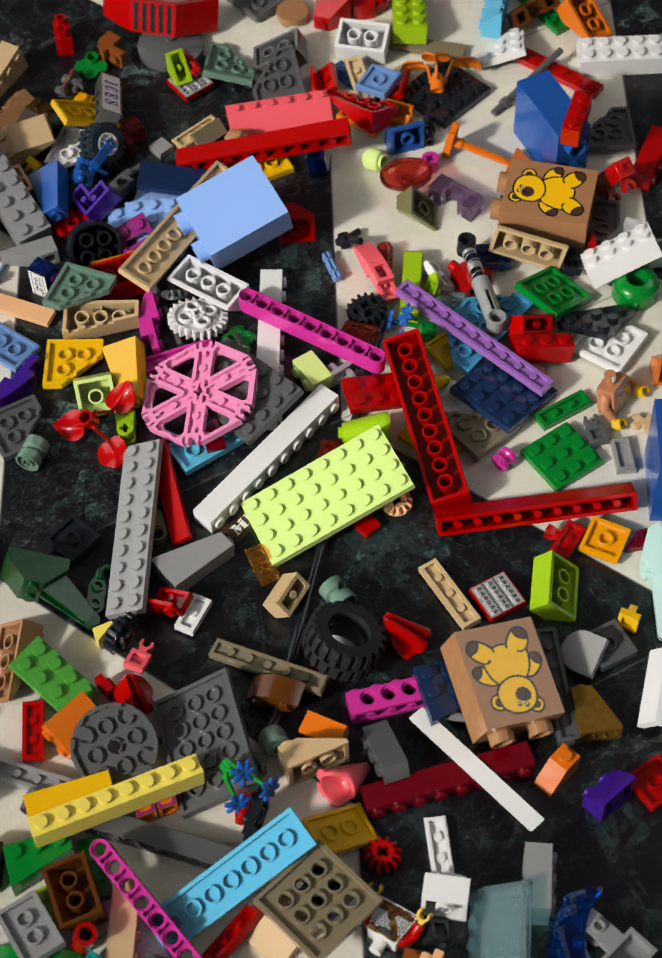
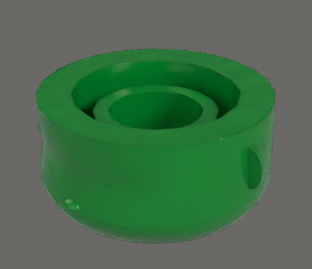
M641 266L614 279L612 284L613 300L617 305H626L627 307L634 308L636 312L649 309L658 298L660 287L658 276L650 268Z

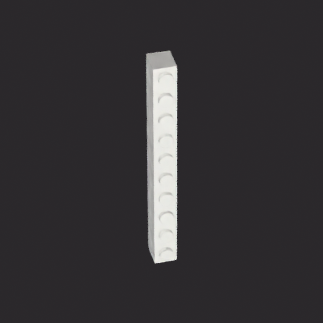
M261 269L259 293L278 302H286V291H283V288H287V277H283V269ZM258 319L257 358L284 376V366L280 365V363L284 361V350H281V346H285V335H282V330ZM282 416L267 430H275L278 427V423H282Z
M320 384L193 510L195 522L212 534L217 528L220 529L224 525L225 520L237 512L238 507L241 505L240 503L250 498L256 489H260L264 481L269 476L272 477L276 473L277 468L281 464H285L294 451H298L302 443L307 438L310 439L319 426H323L331 414H335L338 411L339 395Z

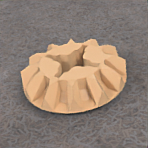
M409 492L399 497L400 502L395 504V507L393 501L382 507L383 511L391 516L407 514L413 505Z

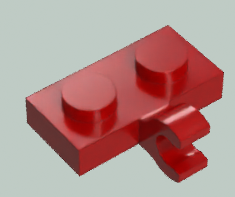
M570 519L562 531L549 524L545 529L544 537L548 540H555L549 551L553 550L568 560L585 535L587 528Z

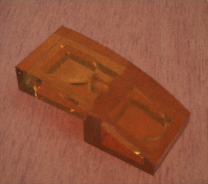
M258 544L244 550L261 586L280 579V574L275 565L271 564V555L264 544Z

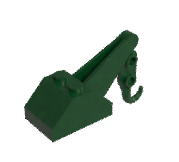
M9 546L0 576L17 598L23 599L26 602H39L43 599L88 630H92L100 623L98 614L104 608L107 591L104 571L111 570V564L105 563L97 568L95 576L88 585L86 599L67 577L70 559Z

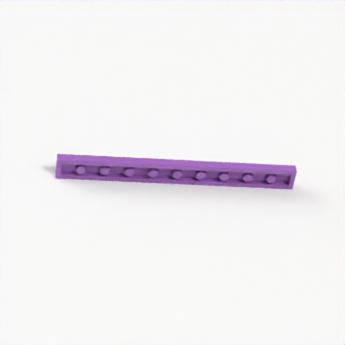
M407 279L395 289V295L410 303L412 307L541 397L554 385L553 379Z

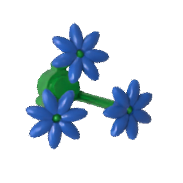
M407 303L405 308H401L402 314L398 318L393 317L394 309L390 310L386 324L387 333H389L391 324H399V326L419 328L424 342H429L430 339L435 338L437 332L436 324L413 316L411 312L414 307H410V303ZM408 320H409V321L414 320V321L419 322V323H421V324L419 325V324L410 323V322H408Z
M233 757L225 758L220 764V770L223 772L221 778L227 785L231 794L230 800L232 801L224 804V807L228 808L226 813L229 814L235 811L239 814L241 808H249L248 802L252 799L251 796L245 797L244 792L236 795L230 779H232L233 784L240 781L241 787L245 786L246 779L249 781L254 780L264 790L259 798H263V801L266 802L270 796H275L274 790L280 787L278 783L279 776L275 779L270 777L269 781L264 782L252 774L256 771L257 767H250L251 759H247L243 765L240 760L236 761Z

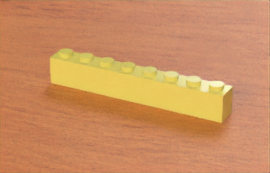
M195 753L27 818L35 845L37 848L43 847L205 784L204 771Z

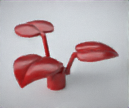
M129 380L122 382L109 392L105 403L111 410H94L91 412L87 409L82 411L74 409L53 423L54 428L63 438L69 441L82 439L85 435L84 427L95 430L106 441L98 448L97 458L99 462L109 468H119L123 464L124 451L126 452L127 449L126 442L117 435L109 440L97 428L99 425L98 415L112 414L115 411L120 415H124L130 412L136 402L132 382Z

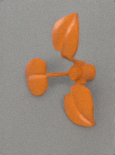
M424 52L421 55L422 60L435 62V73L432 76L430 73L431 66L424 64L422 61H405L401 67V71L408 70L409 72L427 70L430 92L432 93L444 92V84H447V78L452 66L476 68L481 71V63L478 59L470 56L457 57L456 60H451L446 75L443 77L442 73H438V62L449 61L451 56L442 52Z

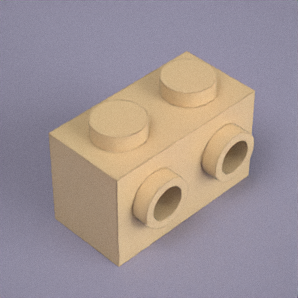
M298 572L283 574L262 605L275 618L290 617L311 585Z

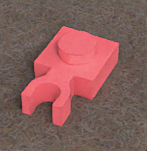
M142 638L139 643V649L132 647L123 662V668L143 674L151 661L152 655L150 653L154 649V643L151 642L150 646L145 647V639Z

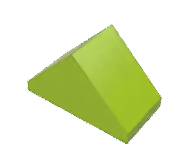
M182 48L165 53L167 71L175 85L180 86L193 81Z

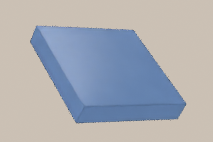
M372 63L355 85L356 91L385 100L401 80L402 73Z

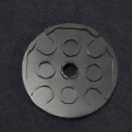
M122 702L103 703L86 712L76 724L70 743L71 757L82 777L108 770L112 785L151 771L158 754L157 732L148 716L135 706ZM111 740H117L121 744L119 751L113 752L109 749L108 745Z

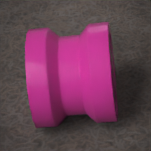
M432 151L425 152L422 155L421 168L423 172L433 174L438 171L439 155Z
M502 447L499 454H494L491 458L495 467L500 471H506L509 465L514 464L517 460L514 452L508 447Z

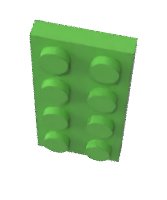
M39 636L9 664V668L57 712L82 691L91 701L101 692Z

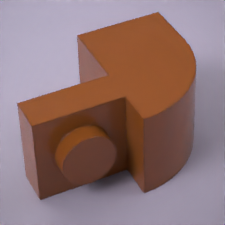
M108 30L98 41L99 55L101 60L106 63L111 61L113 64L123 68L127 65L125 52L123 51L122 39Z

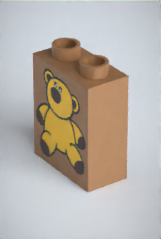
M512 158L509 172L500 171L497 193H503V198H493L490 219L498 220L499 225L567 244L569 247L577 246L580 249H584L596 198L599 171Z
M531 616L454 632L440 647L473 744L489 741L491 749H497L515 742L514 734L527 731L530 740H535L554 732L552 723L563 715L565 710Z

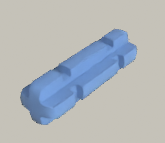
M331 252L322 253V260L326 263L325 266L334 282L341 281L342 274L334 258H332Z

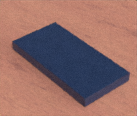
M140 161L137 190L181 196L188 192L207 170Z

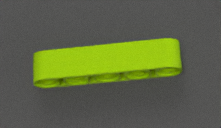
M404 250L402 283L408 279L421 288L423 251ZM402 299L400 301V314H402L401 308H405L407 302ZM414 308L411 313L419 318V311ZM408 320V322L418 324V322L414 320Z

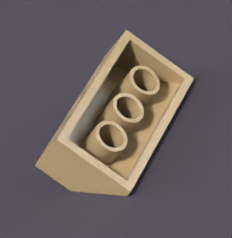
M496 224L488 251L543 268L552 265L560 270L569 246L558 241Z

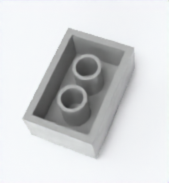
M525 842L522 869L521 924L548 926L549 919L554 918V909L556 908V895L554 893L556 888L555 866L557 863V852H553V844Z

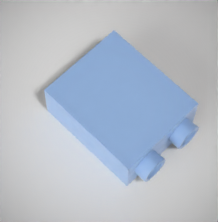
M253 155L176 198L181 212L173 217L184 235L191 231L195 234L198 240L192 243L191 247L200 263L202 264L210 259L213 266L219 270L293 228L288 210Z

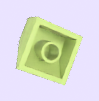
M111 372L73 379L79 410L87 409L91 412L94 410H111L105 403L107 395L114 388Z

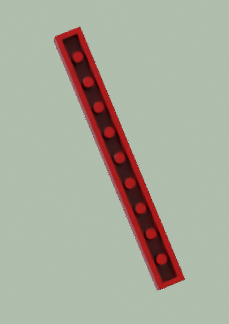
M348 117L179 148L176 149V166L208 170L217 160L229 168L252 155L257 162L352 145L351 127Z
M631 482L434 508L435 528L438 536L441 537L637 510V491Z

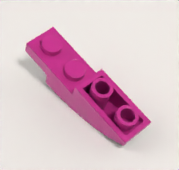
M151 290L149 293L145 292L141 302L139 329L145 347L151 346L153 354H157L164 350L162 340L157 338L160 335L159 327H162L160 319L164 318L161 308L157 309V305L160 304L157 293L153 294Z

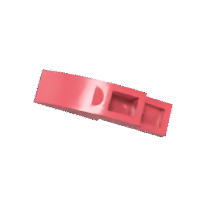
M371 242L353 246V250L366 277H370L377 294L381 296V299L384 298L385 304L400 300L395 295V289H397L394 283L395 277L379 250Z

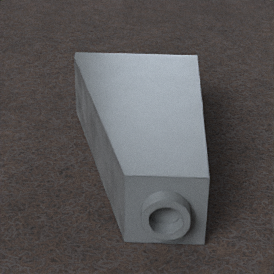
M222 532L154 557L151 559L152 569L169 588L186 591L235 556V544L229 536L226 537Z

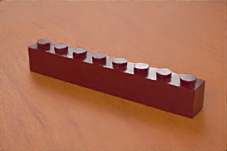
M527 741L476 755L505 783L518 777L527 778L535 772L536 763ZM455 761L411 772L410 777L386 785L382 780L360 786V798L368 819H379L388 813H401L410 807H422L428 802L435 800L444 801L453 795L462 796L471 790H484V788Z

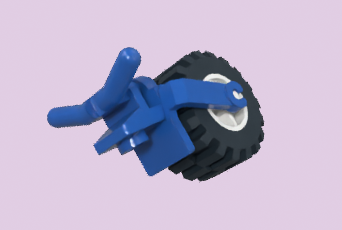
M111 122L91 123L84 127V130L80 132L81 137H78L80 145L77 146L81 150L79 152L80 157H77L75 169L72 175L68 177V184H80L82 182L91 188L94 183V175L108 176L109 172L99 167L116 165L117 162L122 160L121 156L125 155L124 149L126 144H124V141L126 139L122 137L123 132L118 130L119 127L117 125H113Z

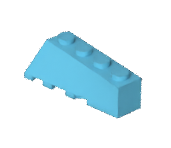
M510 0L484 1V7L486 8H482L481 18L483 19L479 20L478 29L481 30V37L494 39L501 37L506 19L505 14H507Z

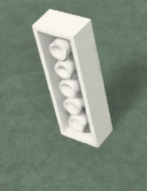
M662 34L577 38L576 59L578 72L586 77L662 73Z

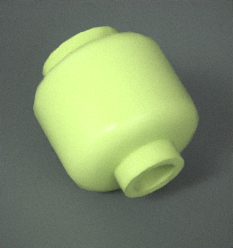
M371 147L363 153L362 162L367 170L381 172L388 166L389 158L384 150Z

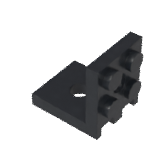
M260 784L257 792L253 791L250 804L252 805L250 811H246L243 817L244 827L242 834H245L243 842L262 828L270 807L269 799L264 802L263 798H259L260 794L264 791Z

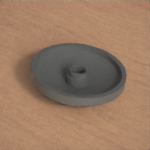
M142 33L138 40V53L141 61L149 68L160 72H168L165 53L182 48V51L186 49L199 61L205 50L202 33L180 37Z

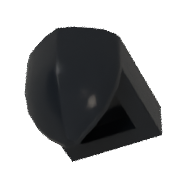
M577 246L567 251L562 262V273L569 276H580L582 272L581 252Z

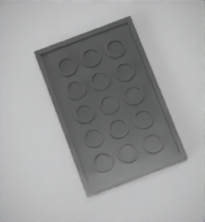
M225 337L220 343L249 355L259 372L254 409L251 408V414L248 412L243 413L247 420L242 421V425L230 431L251 446L304 392L295 383L228 337ZM223 355L218 356L215 359L213 375L237 361ZM193 368L185 376L192 378ZM242 381L224 391V393L240 400H245L248 395L249 382ZM208 409V416L212 419L217 417L220 425L224 426L229 422L230 418Z
M225 667L152 703L167 764L196 753L204 771L205 784L176 795L181 817L186 819L229 799L231 794L225 781L221 778L223 774L220 770L221 762L227 757H233L236 761L240 760L244 765L247 759H251L250 767H257L229 670ZM256 769L252 774L260 778L258 769ZM230 779L236 795L259 785L254 780L249 781L246 779L245 786L241 787L240 781L233 784L232 779Z

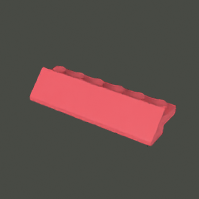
M325 89L226 105L225 111L229 130L233 128L244 129L249 135L333 120L330 96L327 97L328 93Z

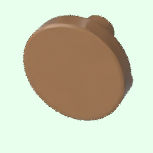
M285 0L277 6V19L283 27L306 25L309 18V6L302 0Z

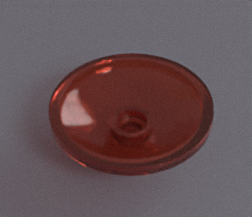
M401 158L388 163L382 168L380 181L386 188L397 192H403L410 186L419 189L430 181L433 176V168L428 161L421 158Z

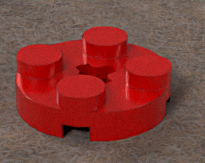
M69 208V216L54 223L56 233L61 238L66 239V241L74 226L89 219L80 209L73 211L72 208Z

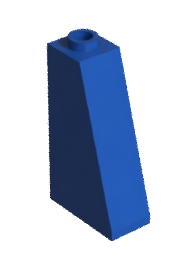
M55 160L30 173L29 179L43 214L53 223L68 217V169L58 160Z

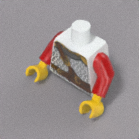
M374 881L371 882L368 886L372 888ZM380 884L379 891L376 892L377 894H380L383 891L382 884ZM380 896L383 899V904L364 921V926L368 930V937L374 940L369 950L373 954L381 956L385 947L396 952L399 948H405L417 942L426 927L425 922L433 919V913H430L427 919H425L423 912L426 908L419 909L416 915Z

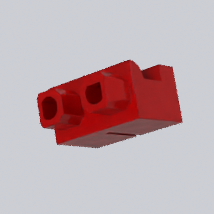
M57 14L52 23L58 56L75 54L69 18H65V14Z

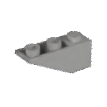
M51 235L0 251L2 264L6 266L41 268L39 258L52 264L60 262L59 253Z

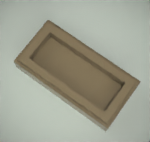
M218 117L192 133L190 137L195 145L214 142L226 134L227 131Z

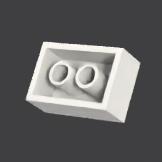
M340 18L334 44L335 57L347 59L361 55L362 61L385 64L391 39L390 24Z

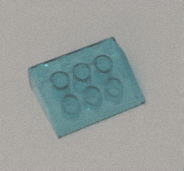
M532 880L486 886L471 893L469 899L470 918L468 920V958H530Z

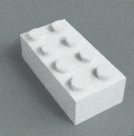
M646 222L637 225L628 232L620 233L611 240L602 242L601 245L595 248L587 249L580 256L594 288H598L662 257V251L649 223Z

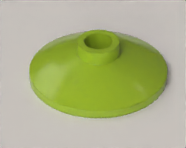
M433 272L423 286V290L434 298H438L441 288L438 287L439 274L437 272Z

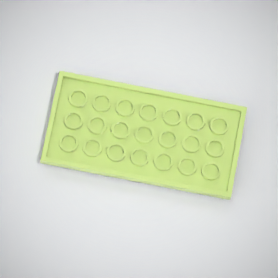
M376 425L240 504L271 564L276 568L411 491L415 486L380 426Z

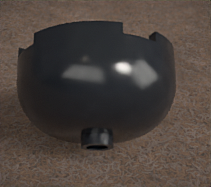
M87 219L78 223L70 231L66 242V250L73 264L83 266V264L90 265V262L95 261V257L101 260L121 255L123 244L119 233L109 223L99 219ZM105 251L106 256L104 258H100L101 253Z

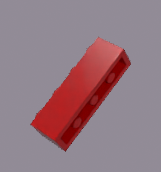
M651 126L633 165L637 173L630 178L635 181L637 188L649 191L651 184L655 185L656 173H660L662 169V127Z

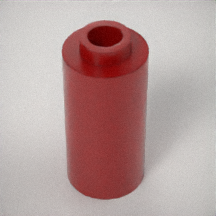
M90 922L80 923L75 928L70 941L72 950L81 954L88 953L97 938L96 927Z

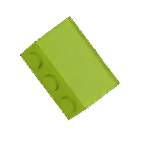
M553 550L534 557L530 611L546 620L576 621L579 567Z

